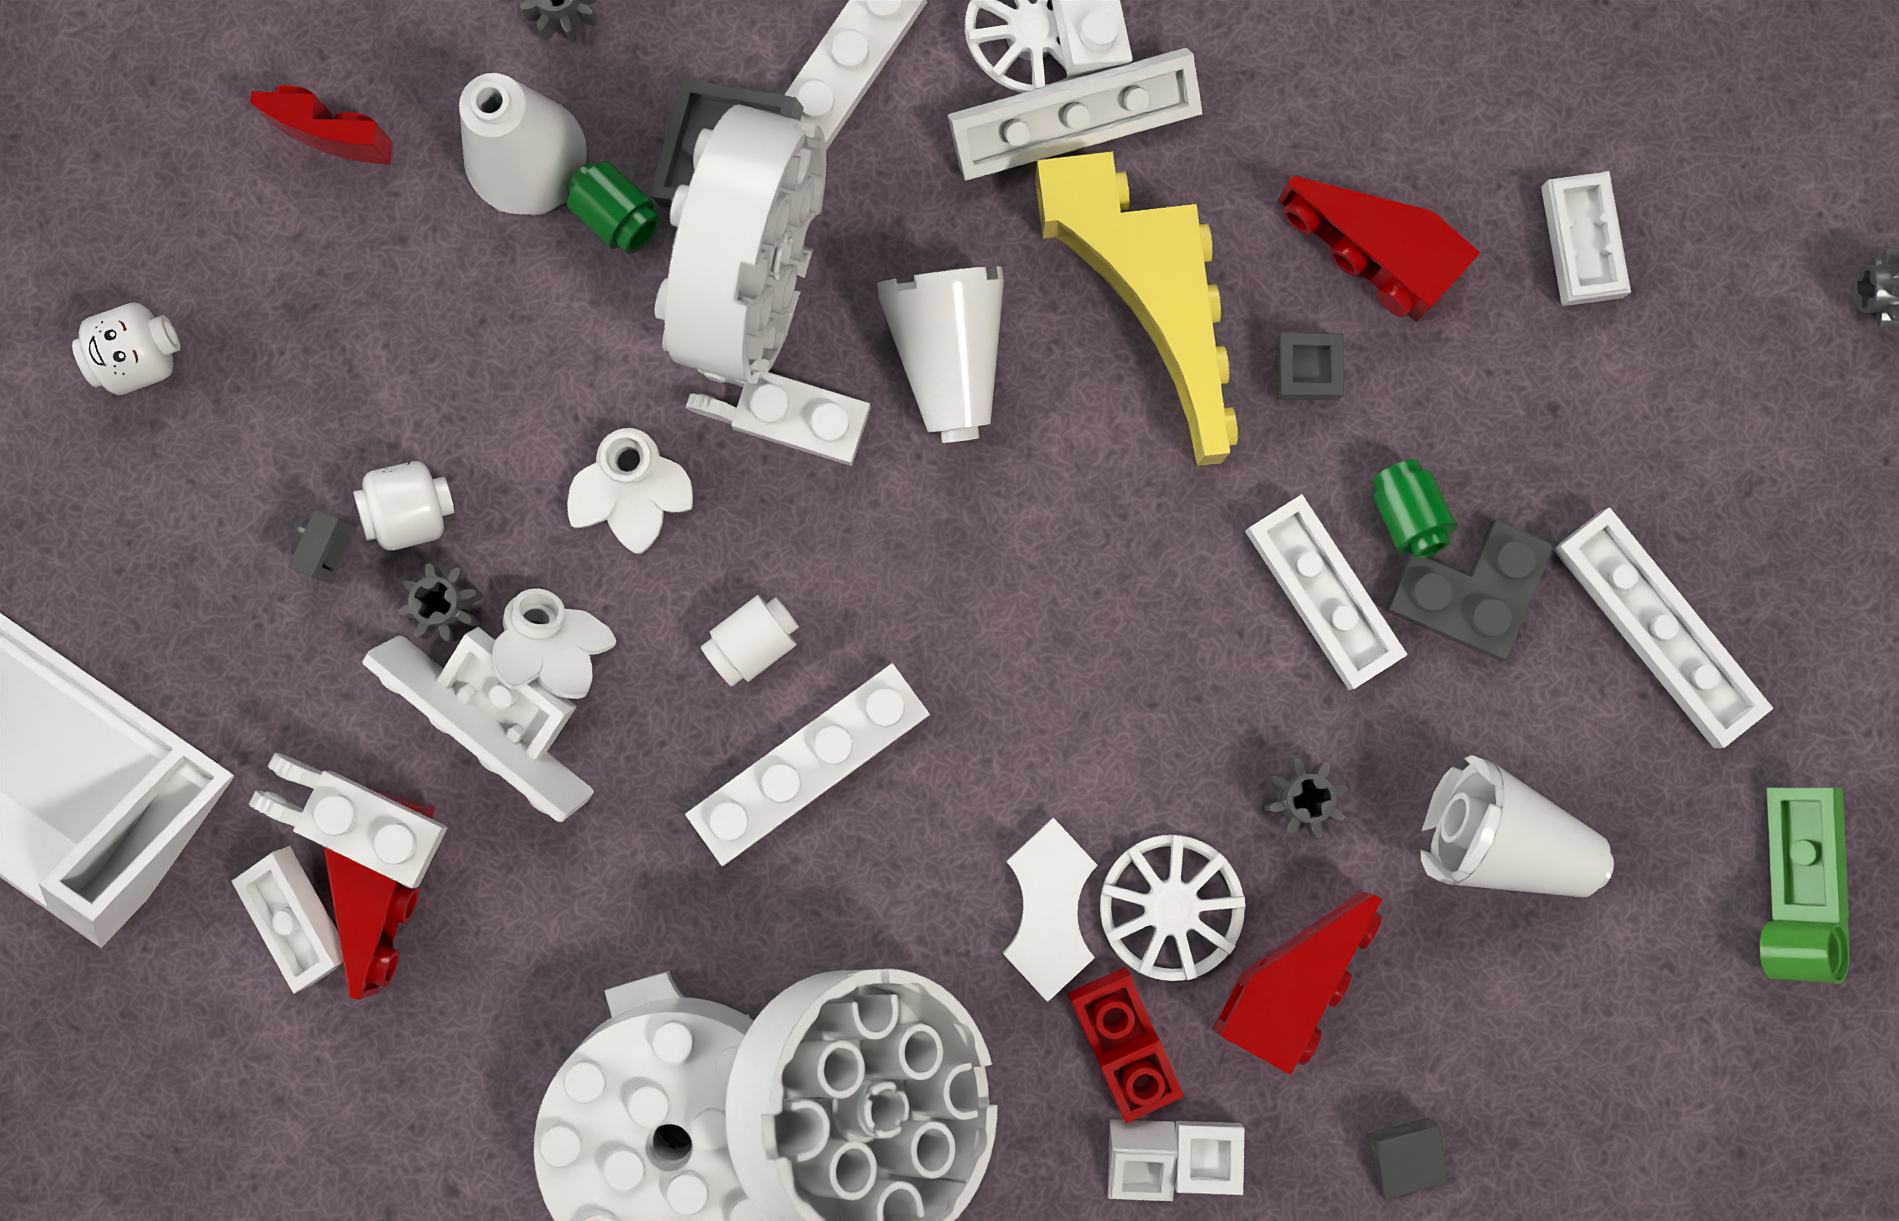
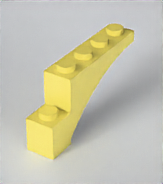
M1113 151L1037 160L1035 185L1042 239L1055 237L1071 248L1102 275L1132 309L1155 343L1175 383L1189 424L1197 466L1222 463L1230 454L1229 446L1237 444L1238 429L1233 407L1224 408L1221 384L1229 382V362L1225 346H1216L1213 323L1220 322V296L1216 284L1207 285L1204 262L1212 260V237L1209 225L1199 224L1197 204L1121 213V210L1129 209V187L1126 172L1116 173Z

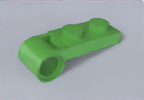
M1767 788L1773 920L1765 923L1760 937V959L1763 971L1769 979L1840 984L1845 980L1849 968V908L1843 788Z

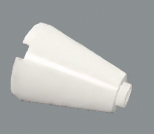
M487 73L469 82L461 94L459 110L465 171L477 194L495 209L510 214H545L567 202L570 194L567 191V184L573 174L586 164L587 160L586 138L573 115L555 101L503 74Z
M999 266L986 270V267H975L914 275V282L897 284L896 279L877 283L881 307L927 431H941L942 443L978 439V426L991 423L1004 286L1002 267Z
M1472 755L1464 758L1470 765L1464 770L1452 767L1443 776L1434 791L1422 831L1435 827L1436 831L1431 843V853L1421 850V862L1427 875L1438 881L1450 885L1588 897L1605 886L1612 875L1614 860L1609 843L1603 836L1490 760H1484Z

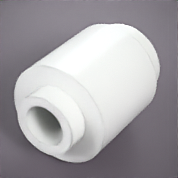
M757 595L710 631L712 638L704 643L701 649L722 678L730 686H733L743 678L747 682L751 681L794 648L797 644L790 634L799 626L777 597L766 604Z

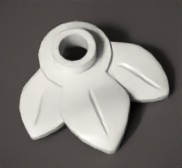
M633 428L619 429L603 439L597 450L596 463L586 467L574 477L568 496V517L571 526L574 528L589 527L608 520L609 527L618 540L632 552L641 554L658 537L663 524L664 511L674 513L692 509L693 489L691 480L679 464L660 457L657 445L646 433ZM626 450H635L640 455L638 467L629 472L620 470L618 458L621 453Z
M537 588L528 589L512 599L505 608L503 615L505 631L493 644L492 662L495 673L500 681L511 690L521 688L537 679L542 688L556 696L578 699L585 697L591 686L593 674L589 655L599 654L615 646L616 639L609 627L583 610L564 609L562 601L550 591ZM529 621H538L541 624H534Z

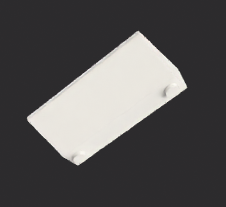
M0 613V877L102 948L150 897L228 787L234 775Z

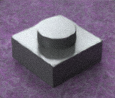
M1280 333L1276 338L1277 400H1340L1344 396L1343 333Z
M315 508L311 519L305 520L294 534L291 543L293 558L288 568L331 584L357 526Z

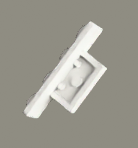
M477 627L464 635L444 668L404 636H397L368 651L362 663L379 677L386 688L400 694L429 718L430 722L437 729L450 734L476 755L485 768L499 774L524 794L531 805L537 810L550 815L558 822H563L587 803L594 793L589 785L547 752L577 706L568 698L556 696L542 688L537 679L515 690L507 688L496 675L493 666L492 647L495 640L481 628Z

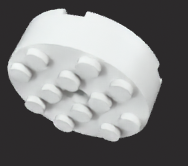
M738 104L728 109L714 130L702 129L694 150L693 165L695 172L690 186L681 184L674 195L670 222L671 225L678 228L668 279H664L657 294L655 317L665 320L662 347L664 351L669 352L674 362L742 382L757 384L759 372H769L786 339L800 295L799 291H794L797 275L805 278L813 248L804 246V240L810 222L816 215L821 213L826 177V142L824 133L818 125Z
M873 969L832 971L810 976L785 989L761 1011L746 1033L733 1063L726 1095L725 1121L729 1153L734 1170L749 1200L767 1221H955L971 1201L985 1174L994 1144L997 1124V1105H989L988 1082L985 1066L992 1065L980 1031L965 1008L953 995L928 978L902 970Z
M683 997L659 999L646 1002L643 1005L624 1011L611 1019L609 1018L584 1039L561 1066L550 1083L539 1110L534 1134V1161L537 1180L544 1202L554 1221H767L749 1200L734 1170L729 1153L725 1121L726 1095L733 1063L739 1047L754 1020L735 1009L709 1000ZM664 1124L678 1125L687 1131L692 1142L686 1146L671 1148L669 1143L662 1137L660 1126Z

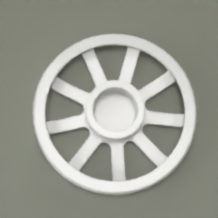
M970 0L965 16L967 44L978 65L993 80L1011 90L1026 93L1083 77H1067L1061 81L1045 85L1043 58L1049 53L1066 70L1061 45L1057 42L1060 39L1054 10L1047 8L1048 0H1037L1035 4H1031L1028 0H1014L1017 9H1012L998 0ZM979 8L988 10L1005 19L1008 25L975 29ZM1006 38L1010 48L993 67L985 58L979 44ZM1018 56L1031 60L1032 85L1015 81L1004 75Z
M1181 835L1156 836L1143 840L1129 848L1109 870L1100 897L1102 926L1110 945L1118 956L1136 971L1155 979L1168 981L1198 978L1197 976L1212 970L1228 954H1231L1241 933L1246 907L1239 879L1227 860L1211 846L1194 838ZM1171 846L1169 878L1162 881L1158 878L1142 853L1154 848ZM1183 847L1194 850L1210 860L1188 883L1181 880ZM1131 861L1135 863L1151 887L1149 893L1143 894L1115 886L1120 874ZM1220 870L1228 884L1231 897L1200 899L1197 896V891ZM1112 897L1142 905L1145 913L1115 928L1111 914ZM1232 908L1231 922L1225 937L1203 923L1199 918V914L1202 911ZM1146 926H1152L1155 933L1143 959L1140 960L1125 947L1120 939ZM1189 930H1195L1218 947L1211 955L1196 964L1193 963L1186 933ZM1167 936L1175 938L1182 968L1170 969L1153 966Z

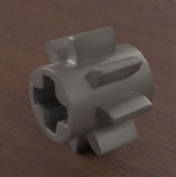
M525 0L520 4V8L527 21L538 20L537 29L545 41L552 38L556 32L566 34L570 42L575 43L577 39L576 31L581 29L584 24L595 27L598 24L593 11L587 6L596 3L598 0H564L565 3L560 6H556V0Z
M1886 248L1883 255L1870 258L1871 265H1865L1858 271L1854 284V297L1858 309L1863 313L1877 312V327L1879 328L1899 327V248Z
M431 563L426 564L425 578L417 583L404 580L402 583L406 590L410 591L409 605L401 607L398 613L399 615L416 618L420 621L415 629L416 637L427 640L438 627L440 636L444 641L456 643L458 637L457 627L464 623L477 627L480 624L478 619L470 613L472 603L484 598V594L478 590H465L462 587L468 574L465 570L455 567L450 571L447 578L444 579L443 573L438 566ZM435 593L444 595V598L451 603V607L446 614L437 612L435 605L430 603Z
M1300 759L1290 760L1291 777L1284 779L1282 777L1269 776L1267 780L1271 786L1279 790L1277 801H1272L1265 805V811H1281L1287 817L1282 825V832L1285 834H1293L1298 829L1300 823L1304 822L1307 832L1312 838H1321L1323 829L1320 822L1327 818L1339 821L1344 820L1345 816L1335 808L1336 796L1343 795L1348 791V788L1344 785H1332L1326 779L1330 771V764L1327 762L1319 763L1312 771V774H1306L1305 766ZM1301 782H1303L1306 789H1317L1319 792L1320 800L1311 803V815L1307 809L1295 808L1293 804V797L1302 793Z

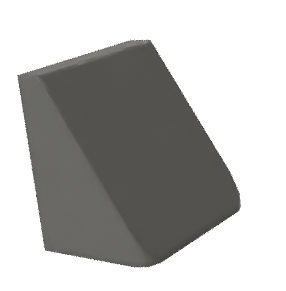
M1430 1118L1366 1134L1384 1199L1448 1183L1440 1128Z

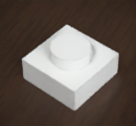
M1176 1121L1175 1131L1178 1157L1174 1188L1177 1193L1243 1195L1245 1128L1241 1123Z

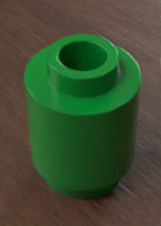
M602 161L596 165L592 162L584 164L573 174L567 184V191L570 193L567 199V208L612 249L620 247L626 254H632L651 239L660 225L661 217L653 210L654 202L609 161Z
M1412 459L1385 469L1373 479L1372 484L1376 490L1373 501L1398 553L1407 554L1413 552L1416 559H1422L1434 555L1450 545L1449 535L1457 529L1458 524L1432 471L1423 470L1419 460Z

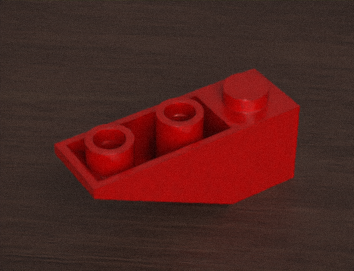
M1295 175L1287 182L1278 198V201L1284 206V217L1296 230L1305 235H1310L1314 232L1331 247L1329 251L1330 257L1340 269L1352 276H1358L1361 273L1379 289L1376 292V296L1389 312L1402 318L1408 315L1415 322L1439 300L1481 253L1432 210Z
M370 789L422 815L433 818L435 807ZM325 847L324 851L349 997L360 1000L377 994L379 986L387 987L391 982L400 956L399 949L392 948L399 923H408L414 913L419 897V887L410 888Z
M1360 891L1242 971L1212 1029L1222 1038L1289 1075L1292 1074L1297 1063L1301 1065L1307 1064L1319 1044L1321 1030L1317 1029L1316 1026L1327 1005L1337 1006L1349 987L1352 973L1346 969L1358 947L1363 950L1366 949L1380 927L1382 916L1376 913L1383 899L1374 894Z

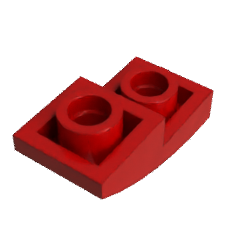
M280 85L275 88V92L251 91L250 103L272 125L299 142L345 159L391 165L392 140L371 117L359 113L341 112L337 113L335 119H333V114L312 91L299 86Z
M1126 966L1067 993L1125 1124L1185 1097Z

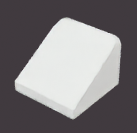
M1110 1119L1108 1199L1173 1201L1178 1157L1174 1122L1133 1120L1125 1124L1124 1120Z

